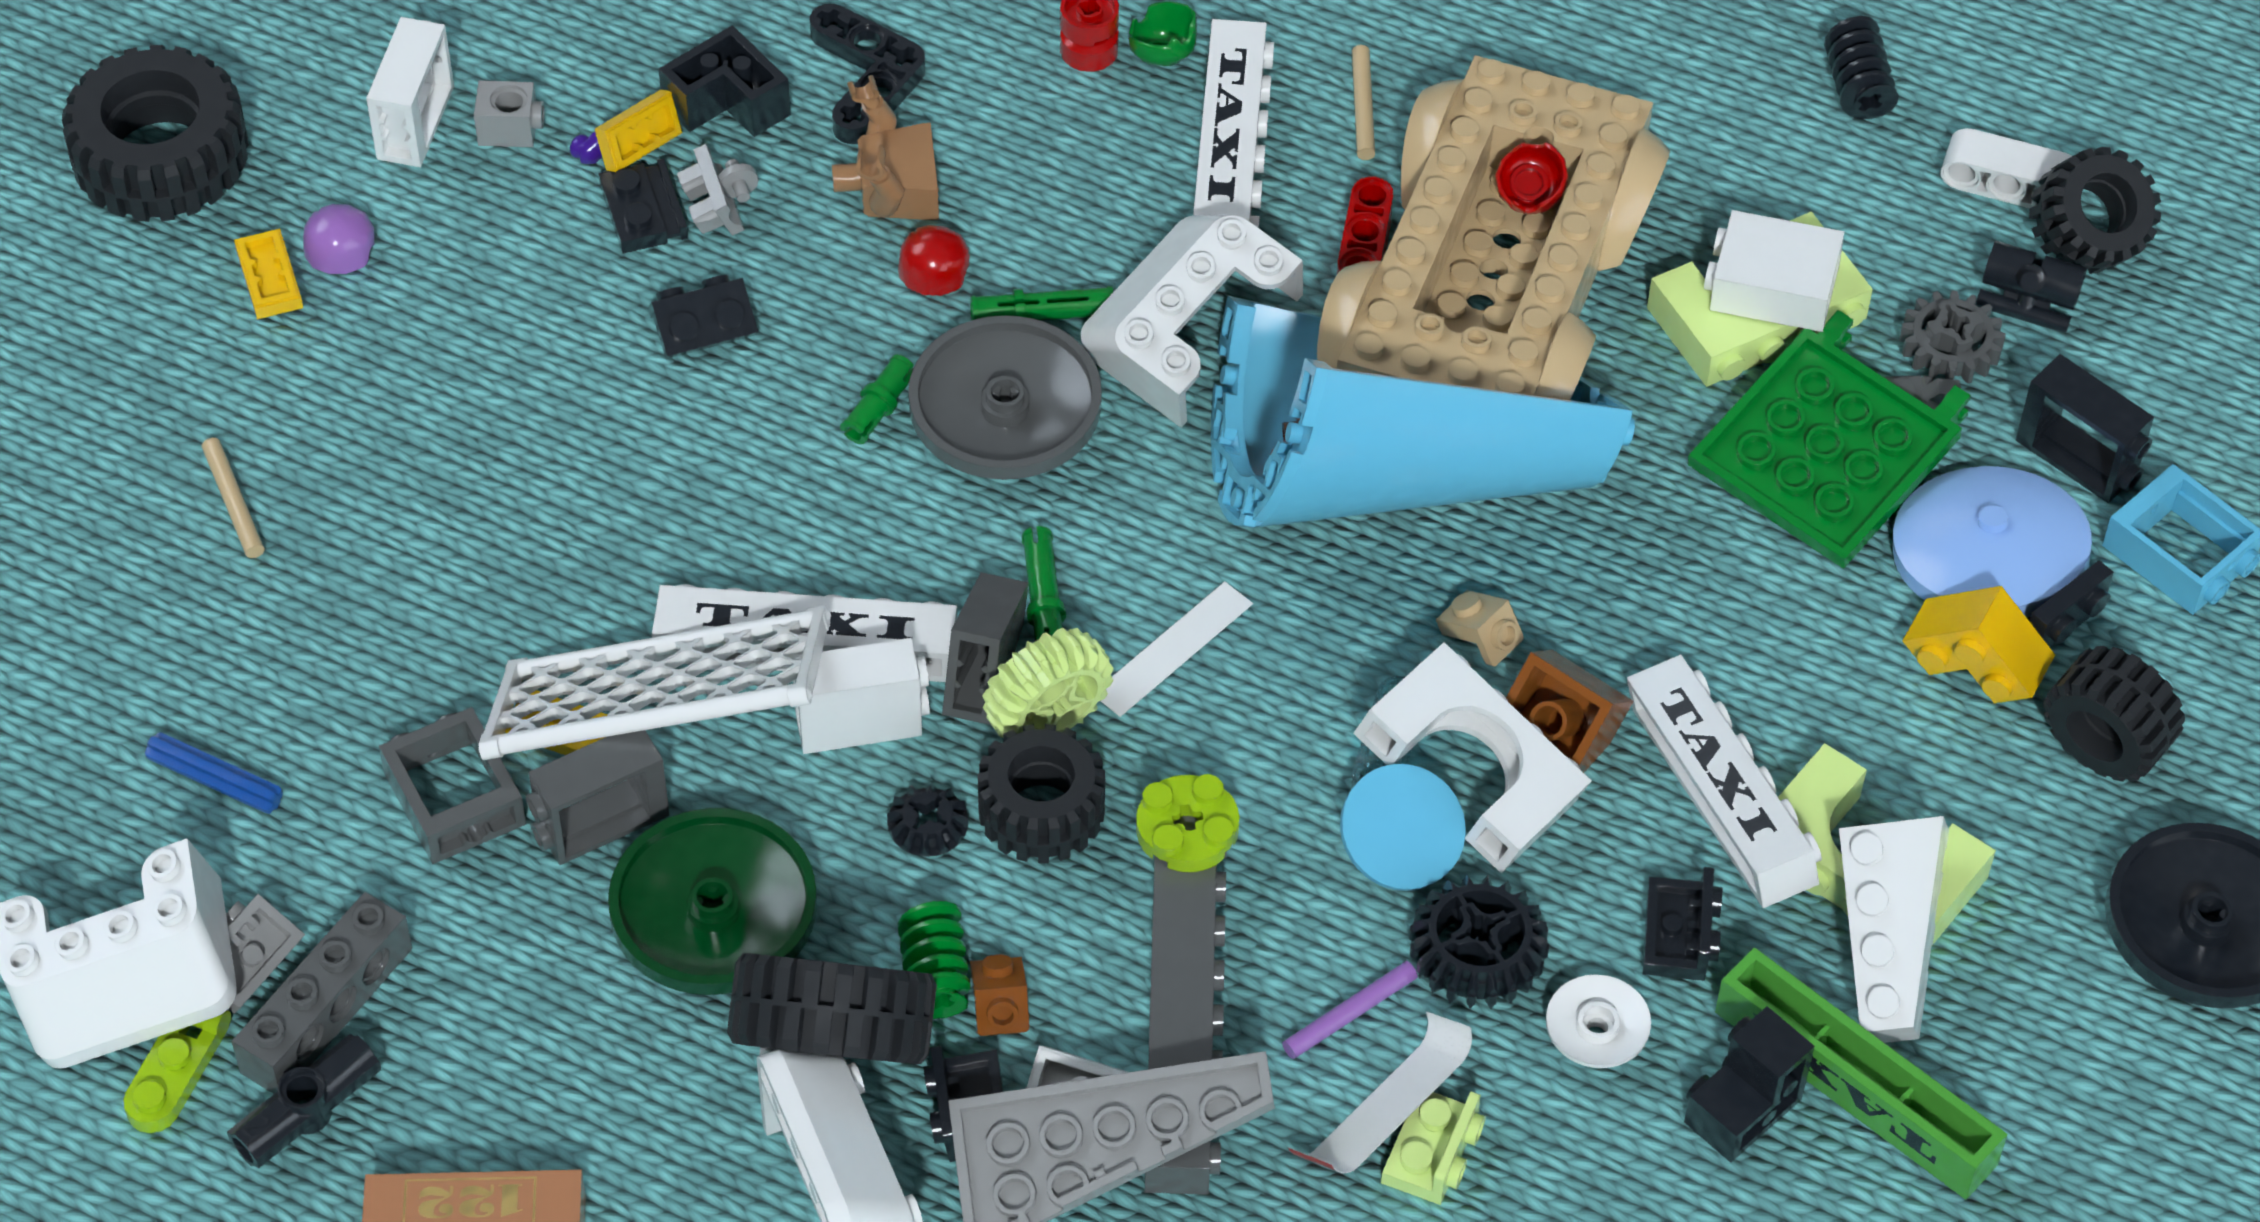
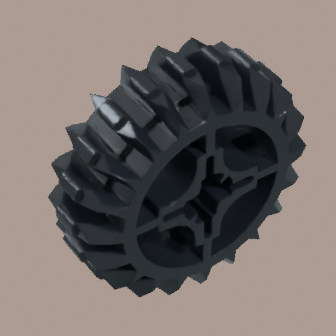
M1466 875L1462 880L1461 887H1457L1447 880L1445 885L1442 886V894L1430 891L1426 897V904L1419 905L1416 909L1413 925L1410 926V957L1412 962H1417L1416 971L1419 979L1430 978L1429 987L1432 993L1447 989L1446 998H1448L1449 1004L1457 999L1458 996L1466 998L1469 1009L1475 1005L1477 999H1484L1489 1008L1492 1009L1497 1003L1498 996L1511 1004L1516 998L1517 990L1528 993L1532 987L1533 979H1539L1540 975H1542L1544 961L1548 958L1547 922L1541 921L1539 905H1528L1529 898L1527 897L1526 890L1512 895L1508 880L1499 888L1492 886L1488 875L1481 884H1473L1469 876ZM1454 923L1457 928L1456 931L1450 934L1449 940L1441 943L1438 936L1446 927ZM1517 941L1520 947L1518 951L1509 959L1504 960L1502 952L1507 950L1509 943Z

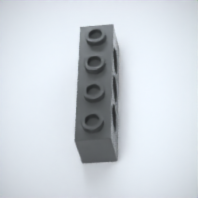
M364 892L232 1040L240 1074L275 1094L278 1091L279 1081L286 1072L297 1067H309L412 950L406 916Z

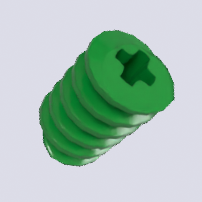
M932 901L912 907L901 916L897 923L898 936L901 938L900 953L903 956L902 970L932 974L937 984L933 1019L948 1018L968 1008V1000L965 998V995L971 989L970 979L966 976L968 961L963 958L966 954V946L961 940L964 936L963 926L959 923L961 920V909L956 904L948 901Z

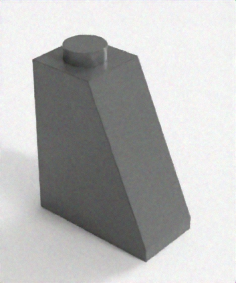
M980 573L951 629L942 715L991 725L986 717L987 714L982 708L985 703L982 695L989 688L988 680L999 673L998 666L1007 663L1012 658V652L1016 650L1024 625L1029 582Z

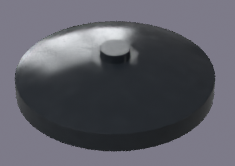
M2210 823L2170 825L2150 832L2137 840L2128 848L2117 863L2108 885L2105 900L2108 929L2115 946L2124 960L2146 982L2167 995L2184 1002L2210 1008H2239L2260 1003V840L2242 831Z

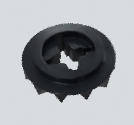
M932 781L927 788L915 789L910 785L906 794L901 797L894 796L892 807L887 813V826L892 840L904 851L917 856H937L951 851L964 839L969 825L965 801H960L955 796L952 788L947 790L937 789ZM937 809V823L928 820L924 825L921 824L918 827L919 812L927 815L932 810L935 811Z

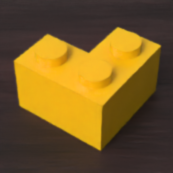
M2002 586L1925 599L1902 640L1929 675L1967 669L1993 703L2032 698L2055 657V653Z

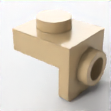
M1466 590L1463 594L1457 596L1451 605L1435 619L1442 635L1476 643L1485 664L1490 666H1497L1524 638L1509 600Z

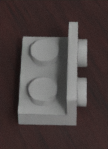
M259 894L247 906H244L238 900L226 913L237 986L235 1000L229 1007V1010L234 1014L305 936L300 929Z

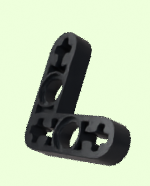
M824 4L812 11L810 15V36L813 43L866 70L862 77L854 84V87L860 88L867 85L869 82L868 76L873 75L877 87H884L891 91L883 99L893 112L922 81L925 76V53L922 47L915 42L837 4ZM862 40H873L879 43V46L873 50H861L856 47V44ZM849 91L832 110L833 133L843 143L858 144V139L866 135L869 118L864 110H861L862 103L853 101ZM860 115H861V122L858 121V120H856Z

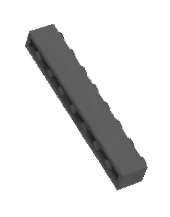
M1183 816L1175 821L1174 824H1183L1186 830H1194L1195 822L1199 820L1191 816ZM1155 856L1148 1069L1223 1058V1050H1212L1213 1036H1223L1224 1005L1213 1004L1214 991H1224L1225 960L1214 959L1215 946L1225 947V915H1215L1216 902H1226V872H1217L1216 866L1198 872H1178L1167 868V862ZM1209 1141L1146 1172L1145 1193L1209 1195L1210 1174L1220 1175L1221 1142Z

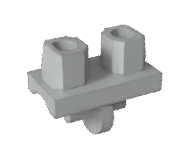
M706 144L693 149L698 163L677 173L681 187L690 201L707 193L709 194V197L688 207L693 222L702 234L725 225L732 236L744 231L745 229L734 198H737L738 202H746L750 199L749 193L757 187L759 181L755 168L745 163L739 164L738 160L731 159L726 162V168L723 169L721 164L714 163L710 149Z

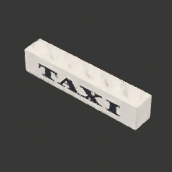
M1212 19L1193 215H1237L1247 219L1258 228L1260 216H1251V209L1261 208L1263 181L1254 180V174L1264 173L1266 145H1257L1258 138H1267L1269 111L1260 110L1261 103H1270L1271 76L1263 75V70L1273 69L1274 42L1266 41L1265 22Z
M688 584L677 586L660 585L652 637L807 611V608L827 605L831 617L822 651L911 638L915 657H925L928 680L946 682L951 629L957 619V605H944L934 601L924 603L901 602L888 598H877L874 600L845 598L834 594L814 596L794 594L788 591L771 593L746 591L741 588H699ZM808 631L802 632L800 636H807ZM769 638L753 640L751 644H760ZM783 645L772 652H781L792 645ZM721 646L706 648L702 653H710ZM742 653L733 654L724 661L733 660L742 655ZM671 655L657 657L655 661L665 660ZM764 661L754 662L746 668H754Z
M1678 655L1627 677L1630 698L1634 701L1632 704L1633 712L1762 908L1764 909L1819 885L1816 863L1822 860V856L1816 840L1810 832L1803 834L1798 828V818L1788 799L1779 800L1776 795L1774 781L1768 769L1764 765L1759 768L1756 766L1747 738L1743 733L1735 735L1732 730L1730 716L1721 701L1714 703L1710 698V689L1702 672L1699 669L1692 671L1683 656Z

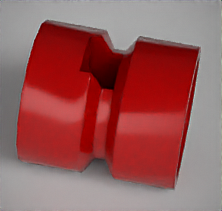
M1061 0L1060 53L1063 61L1070 67L1079 71L1095 72L1113 64L1118 56L1119 3L1117 0Z

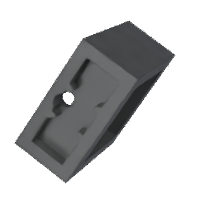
M473 707L458 713L444 715L430 725L410 733L398 734L389 742L379 745L384 775L432 865L526 825L522 796L501 758L482 760L480 756L479 741L485 729ZM472 744L496 789L430 816L407 771Z
M645 730L605 737L529 771L532 793L526 795V801L536 820L530 823V827L542 851L550 849L559 865L669 816L663 758Z

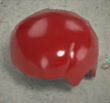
M1547 142L1544 144L1521 143L1501 159L1495 174L1499 197L1512 210L1523 214H1539L1548 211L1562 200L1568 185L1565 158L1553 145Z
M927 225L919 227L909 233L901 246L898 265L899 278L908 289L922 295L943 296L957 291L962 287L966 271L970 265V249L961 234L945 226Z

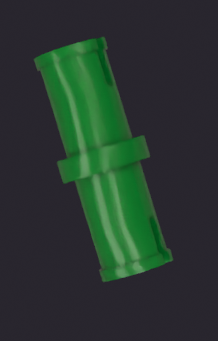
M893 355L874 383H867L860 392L862 399L846 420L840 424L841 431H845L844 435L849 440L860 445L865 444L882 418L890 416L897 408L896 400L909 384L913 370L912 367L914 366L909 359L902 355Z

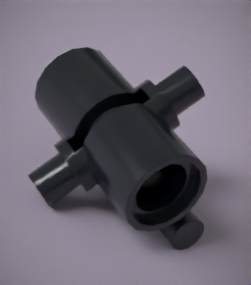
M1995 240L1982 283L2004 289V295L1980 289L1975 305L1980 308L1990 304L1992 312L2066 334L2072 316L2049 308L2051 304L2074 310L2085 279L2087 267L2050 256H2045L2044 259L2036 258V252Z

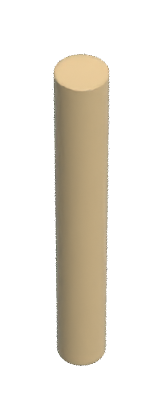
M1357 45L1352 49L1357 157L1361 160H1370L1375 156L1370 49L1365 45Z
M209 438L202 443V450L246 557L257 558L264 553V546L218 438Z

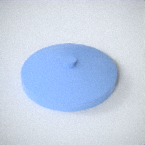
M1999 466L1969 467L1937 476L1918 487L1909 495L1897 513L1893 528V557L1897 570L1908 587L1924 601L1932 597L2002 586L2027 618L2031 617L2033 611L2087 570L2090 563L2091 530L2087 517L2079 504L2065 490L2051 481L2036 474Z

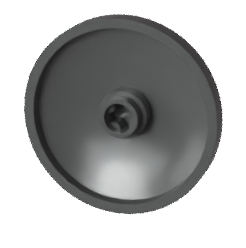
M992 316L972 320L948 330L923 351L912 370L909 382L911 422L915 432L926 448L947 465L964 473L988 479L1027 478L1059 467L1073 458L1088 443L1098 425L1101 414V380L1097 367L1089 353L1077 340L1063 330L1032 318Z

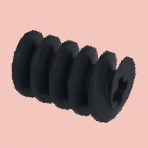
M1855 16L1840 21L1830 29L1824 42L1842 110L1850 117L1857 119L1882 117L1894 109L1899 98L1895 89V81L1891 75L1892 70L1887 61L1888 56L1883 47L1884 42L1879 34L1880 28L1877 21L1867 16Z

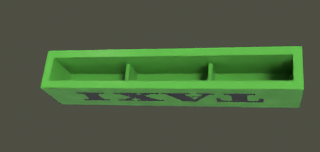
M1754 947L1721 980L1715 1009L1717 1015L1732 1026H1735L1746 1016L1753 1019L1768 1006L1815 1046L1807 1082L1962 1198L1967 1200L1998 1166L2008 1135L2006 1132Z

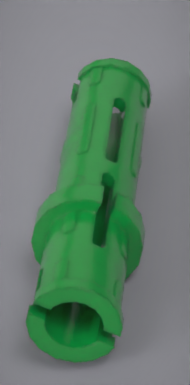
M1107 286V288L1023 293V289H1013L1012 294L970 296L971 321L992 316H1020L1039 321L1091 317L1113 293L1112 286Z
M1036 526L1038 543L1034 542L1032 527L1026 529L1021 535L1029 582L1030 604L1027 607V619L1034 628L1035 641L1039 640L1043 633H1048L1052 636L1057 629L1063 628L1062 623L1066 619L1064 603L1059 600L1052 543L1053 533L1049 528L1043 526Z

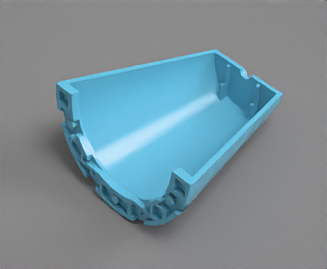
M1227 296L1217 353L1226 356L1228 364L1222 366L1220 372L1221 384L1214 383L1211 460L1214 482L1224 484L1223 489L1219 491L1218 495L1219 506L1223 515L1233 525L1256 528L1590 488L1605 481L1622 445L1628 446L1632 441L1635 429V421L1631 417L1633 410L1609 394L1599 393L1600 388L1582 376L1578 381L1571 400L1335 369L1324 361L1317 360L1318 335L1322 316ZM1296 418H1300L1299 423L1291 422L1296 421ZM1289 422L1285 433L1286 442H1284L1282 423Z

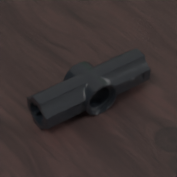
M347 1035L309 1067H297L286 1072L279 1081L278 1091L227 1131L229 1141L251 1167L255 1166L259 1169L301 1134H313L322 1130L330 1121L331 1110L381 1071L380 1061L373 1054L369 1045L358 1035ZM302 1098H313V1100L307 1103H296Z

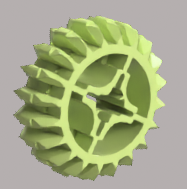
M1061 628L1057 629L1052 636L1048 633H1043L1039 640L1033 643L1027 641L1025 648L1019 652H1012V658L1007 663L998 666L999 673L988 680L989 688L982 695L985 701L982 708L987 714L988 721L1001 738L1004 733L1012 729L1017 734L1023 732V726L1034 724L1035 729H1044L1045 724L1056 725V731L1063 732L1066 728L1071 729L1078 723L1084 724L1083 719L1089 713L1097 711V702L1106 698L1108 695L1106 689L1114 681L1111 676L1114 668L1110 664V659L1105 650L1088 632L1082 633L1078 628L1070 629L1069 631Z

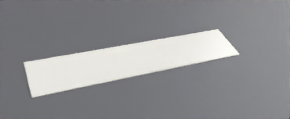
M1224 581L1112 676L1114 681L1106 689L1108 695L1101 702L1121 717L1254 603Z

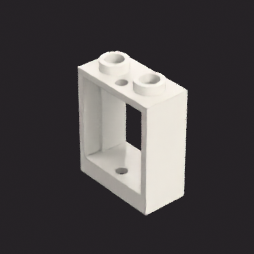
M400 17L366 97L377 160L420 168L423 164L454 88L444 24Z

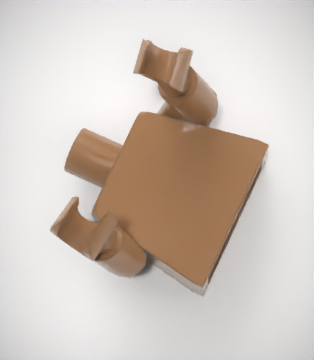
M873 75L868 76V84L860 88L854 87L853 81L847 82L852 100L862 103V109L868 116L869 122L866 135L858 139L857 162L832 165L834 193L861 191L863 213L868 217L939 220L938 185L931 123H921L896 129L897 119L895 113L880 95Z

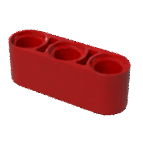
M1373 176L1359 179L1351 190L1338 256L1337 274L1347 266L1364 261H1382L1384 258L1391 227L1393 188L1390 183L1382 178Z

